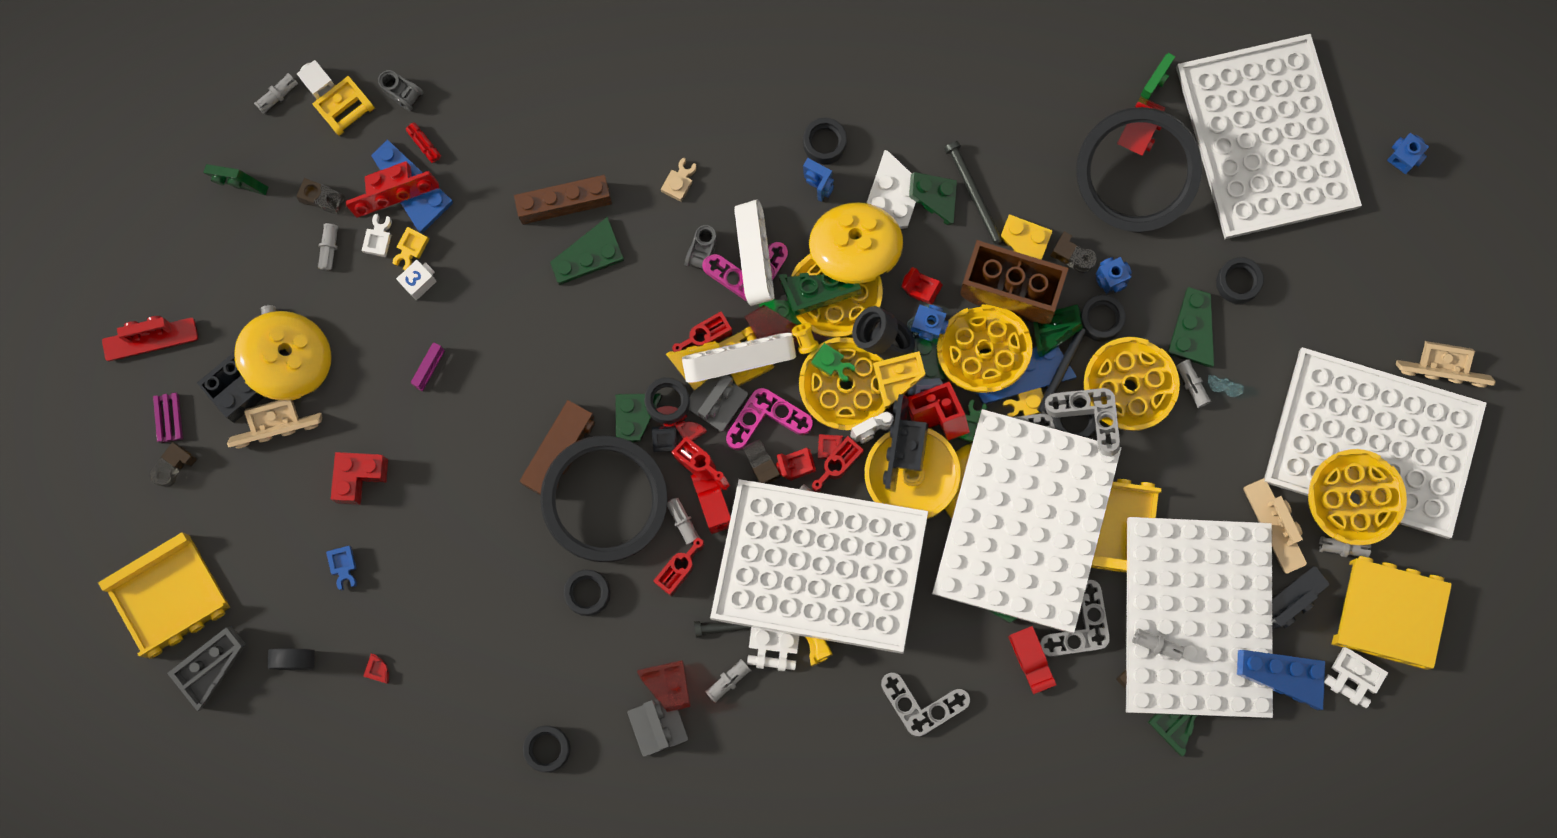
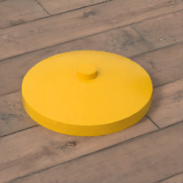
M928 428L922 471L899 469L896 491L891 492L885 489L883 475L885 471H888L889 461H887L886 455L888 447H891L892 438L890 437V431L883 435L870 450L865 464V482L872 500L877 503L928 511L927 519L941 513L954 499L960 483V464L952 445L942 435Z

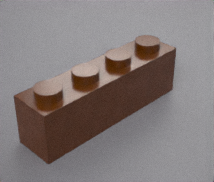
M605 175L514 195L518 217L522 225L612 205Z
M567 400L519 482L541 495L542 483L549 466L565 448L582 440L585 433L589 434L595 425L593 414ZM571 463L564 470V472L562 473L563 475L567 473L571 466Z

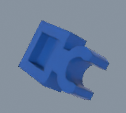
M345 546L327 551L331 575H339L336 582L338 589L344 590L343 582L347 579L350 580L351 587H356V579L350 574V571L357 570L352 547Z

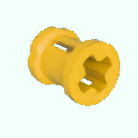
M803 323L792 329V334L796 336L799 344L798 351L801 354L810 353L819 347L818 342L814 340L811 323Z

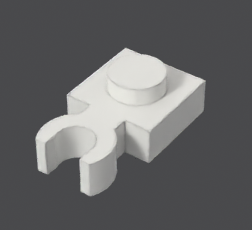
M375 214L372 219L374 230L367 229L362 252L386 257L391 240V234L387 233L386 230L391 227L392 220L387 216L385 223L379 224L380 217L378 214Z

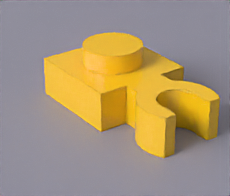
M407 227L397 245V248L401 249L402 252L394 257L393 264L398 266L401 260H405L406 263L403 269L406 270L412 264L411 259L413 256L418 259L420 258L430 238Z
M1041 388L1018 394L1019 401L1009 399L1003 403V407L1010 405L1014 408V412L1006 415L1009 417H1016L1019 412H1022L1023 416L1040 414L1041 412L1037 408L1043 398Z

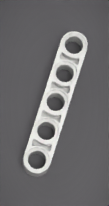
M757 199L735 206L744 291L750 306L774 300L764 213L761 203Z
M781 333L682 357L686 382H699L796 358L793 334Z

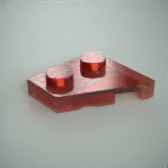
M765 304L744 316L757 339L781 333H792V329L797 326ZM793 336L794 342H796V336Z
M683 660L637 670L640 679L667 712L691 707Z

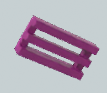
M432 343L411 381V384L416 389L423 392L445 352L442 346Z
M172 393L170 395L153 396L157 442L164 443L183 440L179 394ZM169 400H172L175 436H172ZM162 401L164 409L166 437H164L163 418L161 408Z

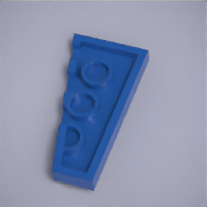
M388 140L371 155L380 170L407 161L411 166L412 177L423 173ZM438 188L400 203L419 233L423 234L453 204V201Z
M1036 346L1032 349V357L1028 368L1015 383L999 391L975 393L982 404H989L1023 392L1048 387L1064 355L1057 346L1043 357H1039ZM1069 366L1062 382L1077 378L1071 366Z
M1238 650L1237 675L1261 686H1267L1277 693L1290 696L1293 700L1300 703H1306L1316 710H1323L1325 661Z

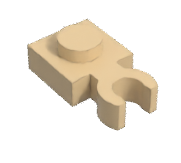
M682 158L679 162V171L671 170L661 188V192L682 202L692 185V180L688 176H692L697 169L694 163L690 169H685V158Z

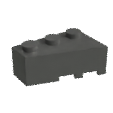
M232 626L226 627L167 674L193 707L200 711L218 688L245 648L246 643Z

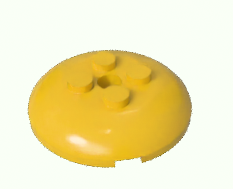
M847 203L830 209L818 219L810 234L809 249L813 262L815 261L821 268V272L840 282L859 284L876 280L877 276L892 270L902 253L903 236L896 220L882 208L867 203Z
M809 254L797 264L791 276H800V273L822 275L823 272H821V268L815 261L813 262L811 254ZM879 275L876 277V280L859 283L862 294L797 315L796 317L802 324L811 323V331L822 336L835 338L852 335L853 325L860 313L868 307H880L883 294L881 277Z
M986 304L969 310L968 308L963 309L948 320L949 323L945 334L939 335L937 354L942 370L953 383L969 391L989 393L1007 388L1025 373L1031 361L1032 340L1027 326L1015 313L1003 308ZM982 349H989L991 351L986 354H980Z
M275 311L262 314L251 320L242 329L236 341L234 356L237 370H239L245 379V383L251 389L271 399L295 400L312 391L314 392L323 383L330 369L331 350L326 336L314 322L297 313ZM286 349L290 355L283 356L278 351Z
M836 337L821 343L816 350L807 356L800 371L799 390L808 412L820 423L839 430H851L860 423L884 413L886 408H884L873 363L883 361V359L877 354L869 353L857 347L853 338ZM824 343L844 355L842 363H851L855 366L854 372L850 369L843 371V374L853 384L851 389L845 390L841 388L840 382L842 380L837 372L834 371L830 377L811 364V361Z
M1124 337L1106 343L1092 356L1085 370L1084 390L1106 388L1114 393L1118 429L1138 431L1155 426L1170 413L1179 394V375L1173 360L1162 348L1160 349L1150 343L1149 340L1143 338ZM1125 381H1133L1136 389L1134 391L1127 389L1124 386ZM1104 396L1101 397L1102 404H1107V399ZM1090 397L1091 406H1094L1093 397ZM1109 417L1101 419L1110 426L1113 424V420Z
M1344 450L1328 457L1314 472L1308 490L1310 510L1317 524L1333 539L1349 545H1369L1388 537L1402 521L1406 510V489L1400 474L1394 466H1391L1382 459L1380 455L1367 450ZM1351 493H1356L1359 496V504L1354 503L1350 499Z

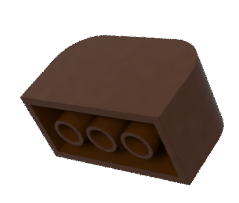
M977 240L962 283L961 296L981 307L987 304L1010 310L1026 321L1041 324L1050 323L1069 268Z

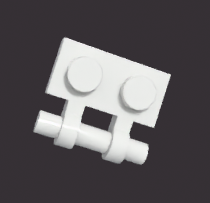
M884 412L853 427L850 434L852 440L856 443L860 441L863 444L873 439V435L877 430H889L893 423V415L889 412Z
M751 627L749 648L758 649L757 656L748 655L747 664L756 665V668L761 669L772 667L778 668V671H785V669L795 670L796 661L787 660V653L797 654L799 635ZM766 650L779 651V659L765 657Z
M1343 647L1331 667L1339 673L1338 677L1335 679L1328 674L1324 679V683L1330 686V690L1335 693L1340 692L1350 698L1349 701L1353 704H1360L1367 708L1371 700L1364 696L1365 692L1368 690L1376 694L1388 672L1347 647ZM1347 678L1358 684L1356 690L1345 685Z

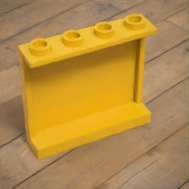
M1117 479V482L1112 483L1091 568L1127 573V518H1156L1158 494L1161 492V488H1155V484L1148 482L1134 485L1131 484V480Z
M183 532L98 582L102 591L108 592L140 649V652L137 653L138 656L149 659L162 653L161 649L180 643L183 640L182 636L187 633L198 632L204 628V623L207 621L221 618L225 615L224 611L230 608L190 535Z
M1359 556L1358 559L1350 561L1349 565H1353L1338 634L1333 636L1332 645L1347 647L1350 650L1425 670L1433 669L1452 584L1444 582V578L1440 576H1421V572L1417 570H1398L1397 566L1391 563L1379 565L1373 563V559Z

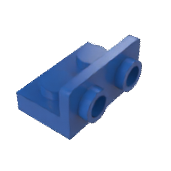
M807 158L803 165L804 178L809 185L817 188V198L822 202L824 197L829 198L834 189L832 170Z

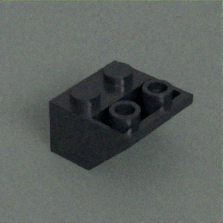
M234 352L197 382L222 414L233 423L245 414V409L254 407L265 397L255 392L245 383V379L237 370Z

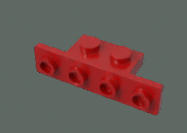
M405 161L365 176L366 194L347 200L346 206L355 217H361L438 189L439 183L430 171L412 177L411 166Z
M152 316L147 318L145 322L132 321L125 323L124 327L117 328L118 335L102 339L105 359L110 362L197 341L198 334L195 319L193 318L169 322L161 316Z

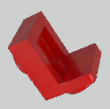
M914 267L905 275L902 283V288L910 297L931 305L943 286L939 280L921 274Z
M804 448L788 455L782 453L777 455V470L781 476L788 480H794L816 471L809 448Z

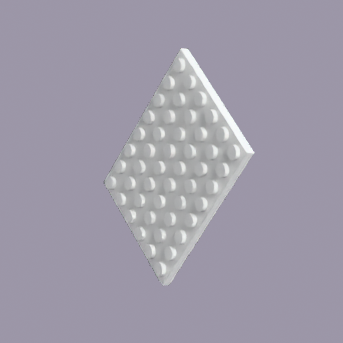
M1311 34L1177 64L1176 70L1225 239L1350 211L1362 206Z
M1302 347L1296 361L1264 482L1308 496L1309 485L1314 472L1328 457L1350 449L1371 451L1380 455L1391 466H1394L1404 482L1407 503L1403 519L1399 524L1450 539L1452 538L1486 402ZM1351 493L1350 499L1354 503L1359 504V496L1356 493Z
M982 409L932 594L1073 634L1122 447L1114 456H1105L1100 453L1096 440ZM1105 444L1107 448H1112L1111 444Z
M739 479L710 618L720 622L903 654L928 511Z
M1127 518L1126 712L1273 718V689L1261 686L1237 675L1238 650L1272 654V523ZM1139 628L1155 636L1161 635L1165 637V640L1183 646L1184 652H1180V654H1183L1180 661L1160 653L1156 655L1152 653L1151 649L1132 643L1133 637L1136 638L1134 635L1136 630Z

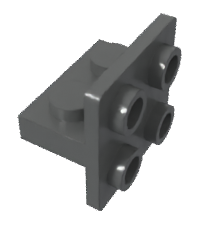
M728 375L711 378L690 395L688 410L723 432L748 397V393L735 385L733 378Z
M672 695L655 701L645 702L642 706L627 712L640 751L644 757L688 741V736Z

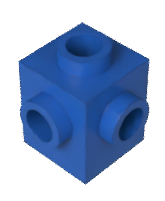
M1409 133L1405 139L1400 137L1392 146L1395 151L1387 161L1404 174H1407L1414 165L1419 167L1427 156L1424 152L1429 146L1425 144L1421 137Z
M1110 257L1100 263L1101 266L1096 272V280L1106 294L1112 291L1116 293L1127 287V283L1131 279L1130 275L1132 274L1127 262H1123L1121 257L1115 260L1113 257Z
M919 304L911 331L919 333V337L925 340L932 341L933 338L938 340L939 334H945L949 321L945 320L946 313H943V309L934 305L926 307ZM928 321H932L934 324L930 325Z

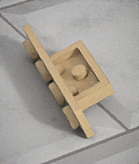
M1425 341L1420 364L1401 360L1396 361V366L1401 370V373L1410 376L1420 373L1425 374V377L1438 380L1439 377L1448 378L1451 382L1462 384L1463 381L1472 382V385L1483 388L1487 385L1494 386L1496 382L1490 375L1470 372L1475 353L1470 348Z
M277 400L247 408L244 412L251 431L231 436L227 445L228 447L243 448L248 446L251 441L265 442L272 439L274 435H291L296 432V429L300 428L310 430L316 428L321 423L323 417L321 413L298 418L293 400Z
M1265 478L1245 486L1243 490L1259 523H1272V549L1283 572L1287 574L1307 564L1297 542L1303 540L1301 537L1302 530L1300 525L1294 522L1290 515L1292 510L1289 503L1283 500L1282 496L1275 498L1268 483L1264 482Z

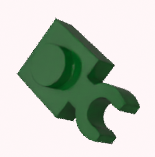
M825 343L811 361L813 366L830 377L834 371L837 372L839 378L844 382H848L849 378L843 374V371L845 369H850L852 372L855 371L853 364L841 362L844 355Z
M971 400L968 405L970 415H966L970 433L956 437L973 443L981 410H986V404L984 403L980 411L974 410V400Z

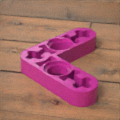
M774 242L768 245L770 259L774 255V252L771 251L772 249L779 248V254L781 255V257H775L772 263H770L772 280L788 255L787 247L781 242ZM713 254L707 256L702 263L704 272L747 301L742 270L720 255ZM717 260L718 262L716 265L719 268L725 269V266H727L728 269H726L723 272L722 276L719 277V275L722 272L718 269H714L711 271V264H709V261ZM730 272H735L739 277L736 285H731L727 280Z
M759 388L753 392L728 431L726 441L733 450L743 449L765 415L798 435H806L811 431L812 419L807 413L771 391ZM767 395L766 400L771 404L773 400L777 401L772 406L771 412L767 411L769 405L766 403L758 404L757 396ZM786 406L789 413L786 417L780 418L775 414L776 408ZM793 412L797 413L795 415L797 420L802 421L803 418L806 419L807 428L802 427L801 430L798 429V423L794 420L791 421V424L787 423L791 419ZM745 414H754L756 422L753 425H746L743 422ZM738 424L743 429L750 431L748 434L745 431L742 433V443L737 442L733 444L731 436L739 434L740 428L737 427Z

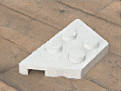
M884 150L867 204L882 208L896 220L900 229H906L916 204L909 197L912 173L891 153Z

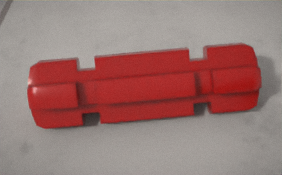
M411 123L406 127L407 133L421 151L426 154L431 163H435L441 158L440 153L434 148L433 144L416 123Z

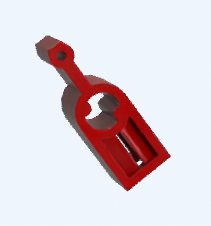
M721 311L694 326L690 331V338L680 344H674L672 350L677 352L692 346H702L709 342L716 341L718 343L733 334L732 328ZM697 334H705V340L702 342L696 341Z
M847 436L826 459L824 464L825 473L819 480L813 482L812 490L819 493L829 478L834 480L841 478L863 455L864 450ZM831 463L833 465L839 463L841 465V470H834L832 472L829 470L828 466Z
M687 437L672 451L676 460L699 479L710 480L712 478L724 490H727L730 486L721 471H716V465L708 453Z
M694 474L691 475L710 533L714 534L728 529L731 517L719 484L712 478L710 480H701Z
M699 537L694 540V545L686 554L678 553L674 555L653 580L657 586L671 597L692 572L693 562L691 559L698 550L704 548V541ZM679 560L681 562L687 560L688 567L678 570L676 569V563Z
M1033 626L1009 635L1008 638L1022 671L1028 680L1032 693L1036 694L1056 686Z

